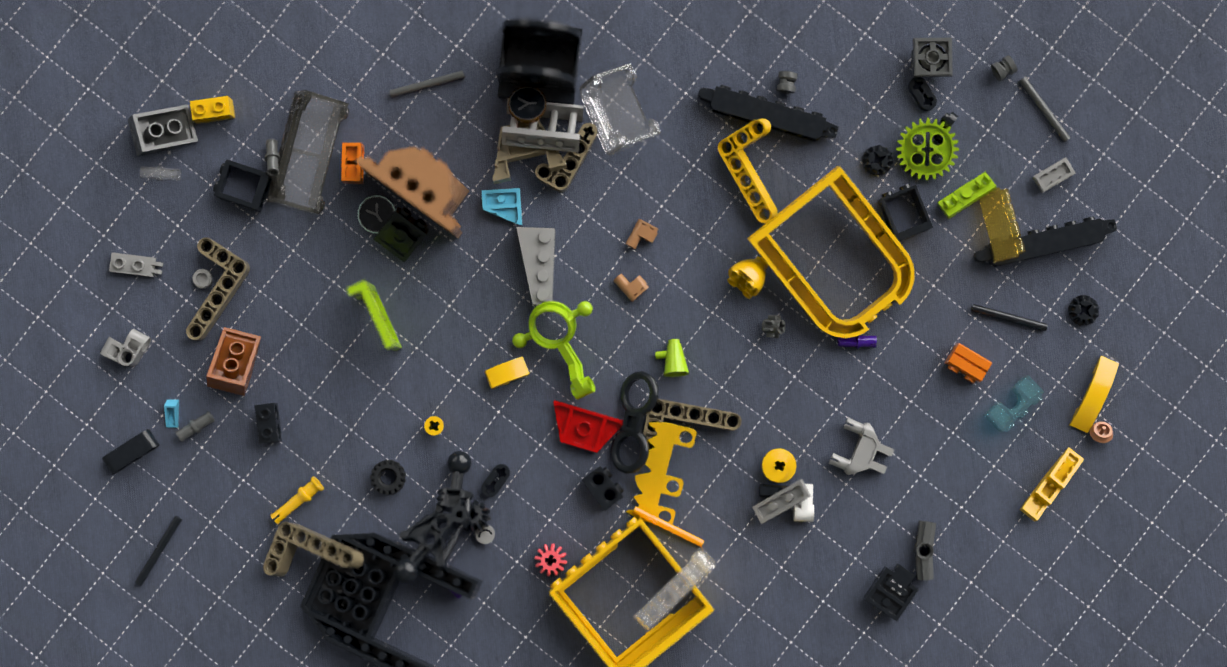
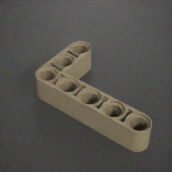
M210 238L199 240L197 244L198 251L224 268L225 272L186 329L187 336L196 341L206 338L250 271V266L245 260ZM210 242L212 248L210 251L205 252L204 245ZM227 253L228 259L222 263L220 255ZM242 263L244 266L241 273L236 272V265ZM228 279L233 281V286L230 289L225 287V282ZM217 295L222 296V302L219 305H216L214 302ZM206 311L211 312V319L209 321L204 320V313ZM195 327H199L201 330L198 337L193 335Z
M657 399V402L662 405V410L659 413H654L651 410V412L646 414L643 434L647 440L656 436V431H649L648 423L650 421L663 422L664 418L728 430L738 429L741 425V418L738 414ZM674 405L679 406L681 409V413L677 417L672 416L670 413V409ZM692 409H697L700 413L697 420H692L689 416V412ZM712 412L718 414L719 417L718 421L714 424L708 420V416ZM730 416L737 418V425L734 427H730L727 424V419Z
M282 522L277 528L265 559L263 570L270 576H285L298 546L343 567L359 568L364 559L361 552L302 525Z

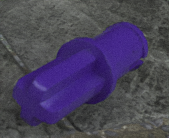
M859 335L851 338L838 337V346L856 347V349H859V347L876 348L877 344L876 335Z

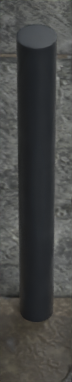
M973 304L971 308L972 312L1046 331L1048 326L1046 323Z
M175 516L136 579V584L142 586L182 521L180 517Z

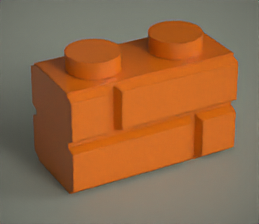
M956 343L945 364L949 365L947 369L956 374L961 372L965 375V380L974 384L975 381L979 383L983 380L992 362L964 345Z

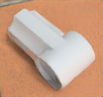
M805 484L811 497L794 506L793 521H814V505H812L813 484Z

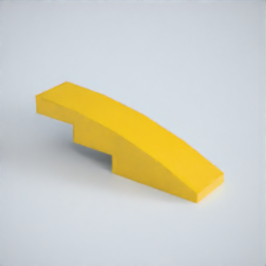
M1068 447L1042 478L1020 510L1034 522L1037 521L1047 506L1051 505L1060 490L1065 488L1084 459Z

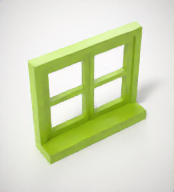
M364 280L346 288L349 296L358 300H365L386 349L393 351L402 349L375 286Z

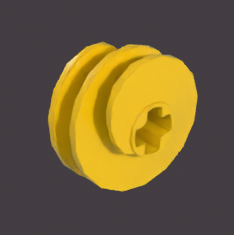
M777 448L770 450L764 456L762 471L770 481L783 483L790 480L795 474L796 460L789 451ZM776 461L783 462L782 470H775Z

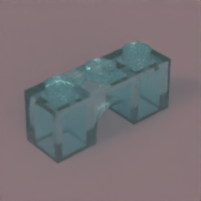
M1029 375L1023 376L1011 388L1017 396V403L1013 408L1009 409L1001 402H996L983 415L999 432H1008L1015 425L1013 422L1018 417L1020 419L1029 412L1027 409L1032 404L1036 405L1042 399L1041 395L1044 391Z

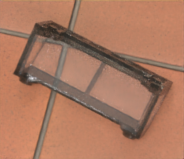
M308 90L294 92L279 150V174L272 177L266 202L312 214H320L324 210L325 201L321 194L340 122L344 119L346 120L349 115V103Z

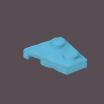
M520 188L482 190L484 211L517 225H523Z

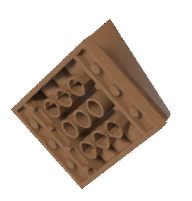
M407 147L405 149L388 151L379 164L368 156L365 159L361 156L358 158L356 163L366 173L459 239L463 233L460 230L461 226L451 216L469 193V190L452 175L453 173L444 162L439 159L435 161L432 154L423 147L421 150L416 147Z

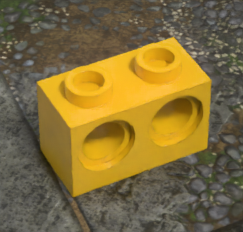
M229 96L190 101L192 120L197 124L235 118L233 100Z

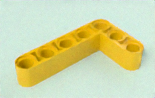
M763 118L750 122L721 140L718 144V152L756 219L761 223H767L778 214V211L743 150L770 132L771 124L767 119ZM758 123L763 126L762 132H759L757 129ZM742 133H745L747 135L746 142H744L741 138ZM727 142L730 143L732 147L730 152L726 148ZM736 159L740 160L741 162L740 168H738L735 164ZM746 176L751 180L750 185L745 182ZM755 192L760 195V201L755 199ZM764 209L769 211V218L765 217Z

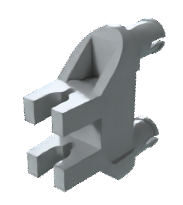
M848 417L846 422L853 426L844 424L843 429L859 434L855 450L849 459L833 453L831 458L838 460V462L830 459L829 464L843 469L847 475L869 468L884 474L887 467L873 461L877 451L892 457L894 449L880 444L870 423L862 424Z

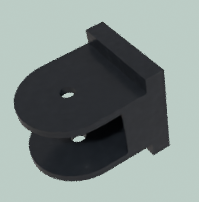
M511 19L504 21L502 24L503 39L500 64L496 75L499 82L498 98L507 99L519 88L531 87L542 93L545 102L574 105L583 30L544 20Z

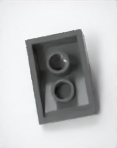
M188 104L133 114L127 119L137 156L157 153L198 142Z

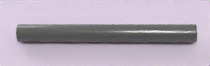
M462 70L389 91L392 98L462 79L465 76Z
M1026 77L1021 79L1019 82L1064 142L1069 140L1070 136Z

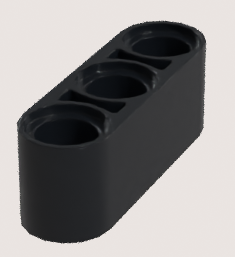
M147 429L105 455L102 460L111 474L114 475L157 448L159 443L151 430Z

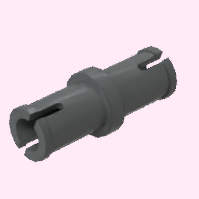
M268 139L266 141L265 161L267 162V175L277 176L279 174L278 162L280 161V154L278 153V141L275 139Z
M207 411V413L199 418L190 420L188 425L175 432L181 442H183L193 434H199L201 429L215 422V419Z

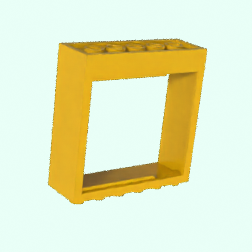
M633 517L626 523L627 527L623 531L618 529L611 535L612 540L608 543L603 541L596 547L597 552L593 555L587 554L581 559V565L578 567L572 566L566 571L565 578L561 580L559 577L550 586V595L608 667L647 666L714 611L712 605L641 517L637 519ZM640 527L695 597L675 614H669L616 657L564 590L618 547V543L627 535Z

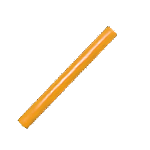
M636 506L632 512L699 547H702L704 540Z

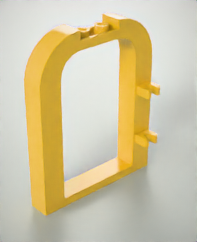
M836 166L747 238L813 323L827 334L835 337L851 338L867 332L869 328L866 326V322H872L877 318L876 314L890 308L893 300L896 304L901 305L913 287L915 273L910 255L840 166ZM828 186L884 256L894 274L892 286L888 291L851 319L842 320L831 313L769 234Z

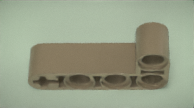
M585 123L578 132L580 138H582L579 145H583L585 151L581 154L567 152L564 157L566 163L569 161L574 162L575 168L570 171L565 168L550 172L548 164H540L537 166L535 174L541 183L558 192H564L569 188L597 138V128L594 124ZM589 129H592L593 135H589L587 137L586 141L589 143L587 144L584 141V138L586 136L585 130L588 131ZM541 169H548L550 173L548 177L542 178L539 176V171ZM564 178L566 185L558 187L555 184L556 180Z

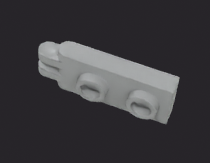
M111 253L109 272L154 277V274H162V270H156L155 266L163 267V263L156 262V258Z

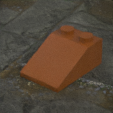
M224 327L206 376L207 387L245 396L261 336Z

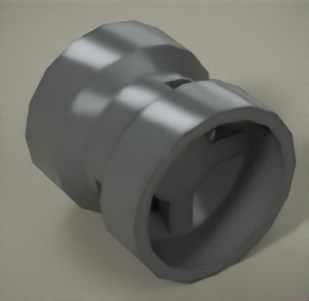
M1009 55L1002 58L1001 62H995L991 65V70L999 81L1004 80L1007 75H1012L1018 71L1015 62Z
M779 71L778 78L780 81L776 91L785 94H795L796 87L794 84L798 74L790 71Z

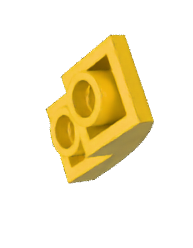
M523 356L485 370L491 389L509 384L510 381L526 377L530 374Z

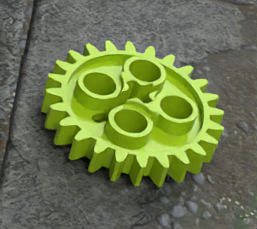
M929 117L926 123H923L920 118L918 125L914 121L912 122L913 128L906 126L907 134L901 132L900 135L904 139L897 141L902 146L896 147V150L902 152L897 155V158H903L900 165H907L904 171L906 172L911 169V176L918 173V179L925 175L926 180H928L929 175L936 179L937 173L943 176L942 170L949 172L948 165H955L952 158H958L954 152L959 151L958 147H954L958 140H952L956 134L948 133L951 127L943 128L945 122L943 121L938 125L937 119L930 123ZM926 132L930 133V148H933L929 152L928 166L925 165L926 152L922 150V148L926 147ZM939 134L943 137V141L940 144H934L932 137ZM915 135H922L924 141L921 144H915L913 142ZM914 154H921L923 161L921 163L913 162L912 157ZM934 154L942 155L943 159L940 163L932 161L931 158Z

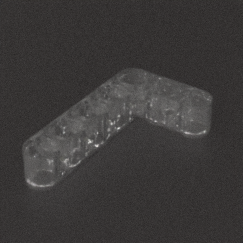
M702 546L689 558L690 562L635 614V620L646 631H649L715 567V559Z

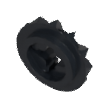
M880 145L871 146L865 151L862 158L864 169L874 176L886 174L893 164L892 153L886 147ZM875 154L878 157H885L881 161V167L878 163L871 164L875 159Z
M1077 296L1069 304V317L1078 325H1090L1099 316V307L1096 300L1090 296ZM1080 305L1083 307L1090 306L1087 310L1088 315L1081 314L1078 316L1082 310Z

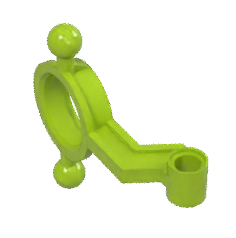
M556 301L543 302L537 305L530 314L529 332L526 334H515L512 338V343L516 348H523L526 346L527 341L533 339L541 347L547 349L558 348L569 368L570 381L572 382L570 384L571 392L579 400L594 393L596 389L594 382L589 376L584 378L582 363L569 344V341L573 338L576 331V317L580 315L583 317L589 316L593 310L592 305L587 301L579 303L577 309L571 311L567 306ZM545 312L557 313L565 319L568 332L563 338L558 340L546 339L537 331L536 318Z

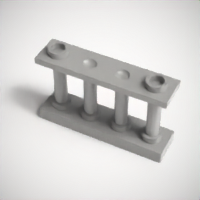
M507 98V114L512 115L510 127L503 126L502 145L579 153L580 134H575L576 121L583 122L584 106L546 102L544 111L538 116L550 118L548 131L536 130L538 117L530 119L529 129L517 128L519 118L510 110V98ZM557 119L569 120L567 133L556 132Z

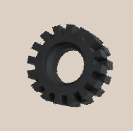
M394 460L381 461L371 471V485L380 494L390 495L397 493L406 482V472H404L403 466ZM385 470H391L395 473L396 478L391 485H386L381 480V474Z

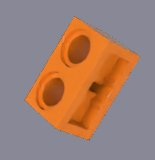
M342 142L341 181L344 184H364V170L356 163L360 156L364 158V145L362 143Z

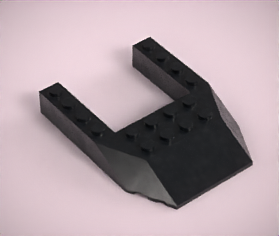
M376 533L332 535L330 539L361 552L364 560L359 568L340 566L323 557L321 558L300 607L309 615L313 624L319 628L323 637L327 641L381 667H436L375 638L399 584V581L394 577V567L398 561L409 559L416 549ZM426 555L417 566L419 576L468 599L476 598L483 580L446 564V569L440 570L436 559L429 555Z

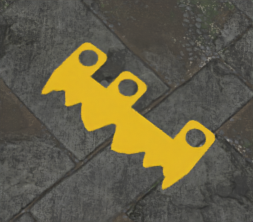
M650 422L649 425L655 428L657 432L656 436L648 440L655 446L649 449V455L645 463L651 471L635 476L637 487L641 490L642 494L635 495L634 499L639 504L638 508L658 518L660 512L668 511L671 514V519L668 523L673 525L676 514L675 510L659 506L661 493L674 497L681 495L684 484L683 480L666 475L674 444L691 448L694 445L697 433L694 429L668 422ZM688 431L691 433L692 440L689 443L681 442L679 436L682 432ZM673 480L679 484V489L676 492L668 491L667 483ZM633 510L626 511L628 514L639 518V516L632 513Z

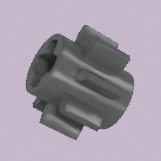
M768 315V319H764L762 322V331L767 333L766 337L779 338V334L785 332L786 325L784 320H781V316Z

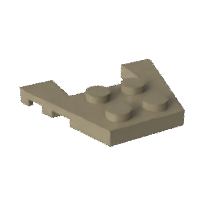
M538 119L536 130H545ZM530 120L519 122L517 128L529 129ZM503 126L500 128L497 159L495 160L493 175L494 184L511 181L508 168L509 162L547 154L550 172L567 168L566 161L557 150L502 145Z

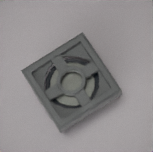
M913 38V50L911 51L913 77L953 76L952 38Z

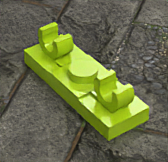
M984 172L940 200L938 206L947 218L950 219L995 190L997 186L989 175Z

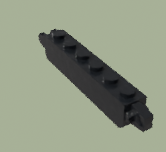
M725 85L716 86L715 90L703 87L698 93L700 100L711 104L710 109L713 113L748 123L761 118L767 119L771 124L772 130L813 142L821 137L835 139L839 127L827 122V118H824L821 113L812 112L810 114L804 112L805 109L801 107H786V103L775 101V103L769 102L768 98L763 96L755 98L749 96L750 93L746 91H731V88Z
M1092 216L1084 218L1083 223L1076 224L1075 220L1064 223L1065 227L1061 228L1053 225L1046 227V231L1039 232V229L1028 231V235L1022 237L1019 233L1010 235L1009 240L1002 241L1001 238L990 240L991 244L986 245V249L975 252L973 257L977 263L989 261L990 265L997 267L1097 244L1104 241L1105 235L1117 231L1115 219L1102 220L1100 218L1095 220V217Z

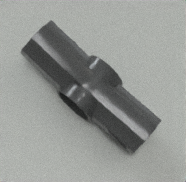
M919 520L916 544L913 549L916 563V580L934 579L933 543L936 523ZM926 545L928 552L922 556L919 553V549L921 546Z

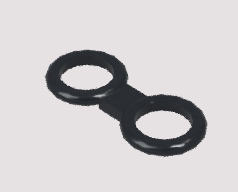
M644 371L634 372L629 375L623 382L620 390V401L625 410L623 431L619 432L613 440L611 459L618 471L625 474H633L641 470L649 455V444L647 438L642 433L644 416L651 412L656 405L658 386L652 375ZM643 379L649 386L650 396L643 407L636 409L629 401V390L634 382ZM629 436L635 437L640 445L639 458L631 466L624 465L619 456L621 443Z

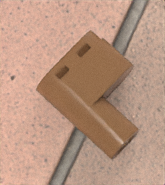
M638 219L625 244L636 249L641 238L653 243L658 234V228Z
M622 273L613 280L631 302L648 289L647 283L640 275L631 283Z

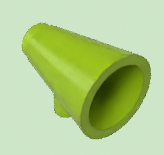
M679 339L668 340L666 351L655 352L656 359L666 358L664 376L681 377L689 374Z

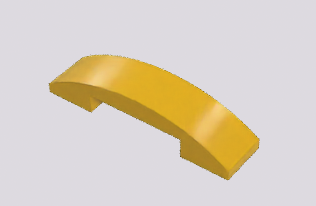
M1100 356L1093 371L1092 380L1079 408L1076 409L1070 426L1085 433L1089 432L1107 398L1119 363Z

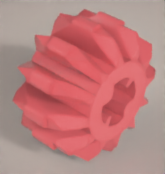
M554 543L551 544L550 550L548 545L545 544V552L540 548L537 550L542 556H535L534 559L541 560L535 566H543L540 570L541 574L547 569V576H550L551 570H553L556 576L558 575L556 568L560 571L564 570L560 563L567 564V560L561 559L566 556L565 552L559 554L562 549L561 546L555 551ZM550 555L554 556L553 559L556 558V562H553L552 565H549L545 559L549 558Z

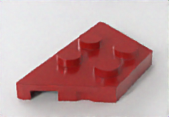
M556 400L553 402L559 438L562 443L597 453L623 426V420Z

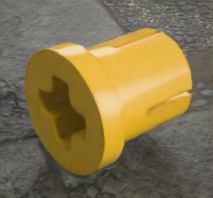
M432 416L425 421L424 428L428 434L435 436L443 431L444 423L441 418ZM432 421L439 422L438 430L430 428Z

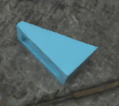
M167 400L164 405L166 427H178L179 400Z

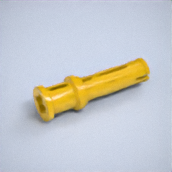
M311 477L310 482L304 487L298 488L296 495L270 515L271 518L274 519L280 515L274 520L276 524H279L305 501L310 502L312 496L318 491H323V485L316 477Z

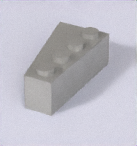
M516 227L532 304L537 306L543 302L553 301L555 228Z

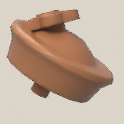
M1097 422L1089 430L1092 439L1096 442L1107 443L1113 438L1112 427L1106 422Z

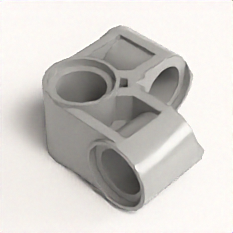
M135 329L129 332L124 344L109 336L100 354L121 365L133 367L139 363L151 342V338ZM128 353H131L132 360L127 363L125 357Z

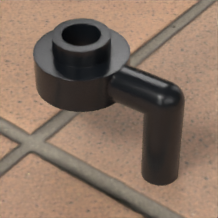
M946 112L940 120L941 123L945 122L943 128L951 127L958 115L954 112L950 114ZM939 134L934 135V139L942 143L943 137Z

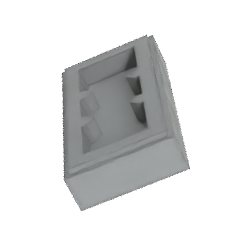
M1065 157L1032 178L1040 192L1043 193L1076 173Z

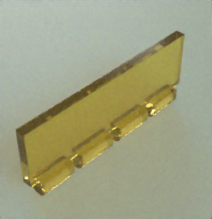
M1000 187L979 199L995 262L1019 257L1018 254L1025 252L1022 238H1018L1021 236L1017 221H1014L1016 219L1012 204H1009L1012 202L1008 189L1000 190Z

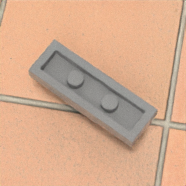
M800 479L752 508L760 523L764 524L811 497V494L803 480Z

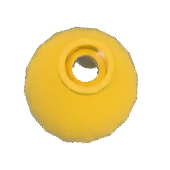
M759 256L755 259L739 261L728 270L729 278L727 281L732 287H737L747 299H751L763 288L768 265Z

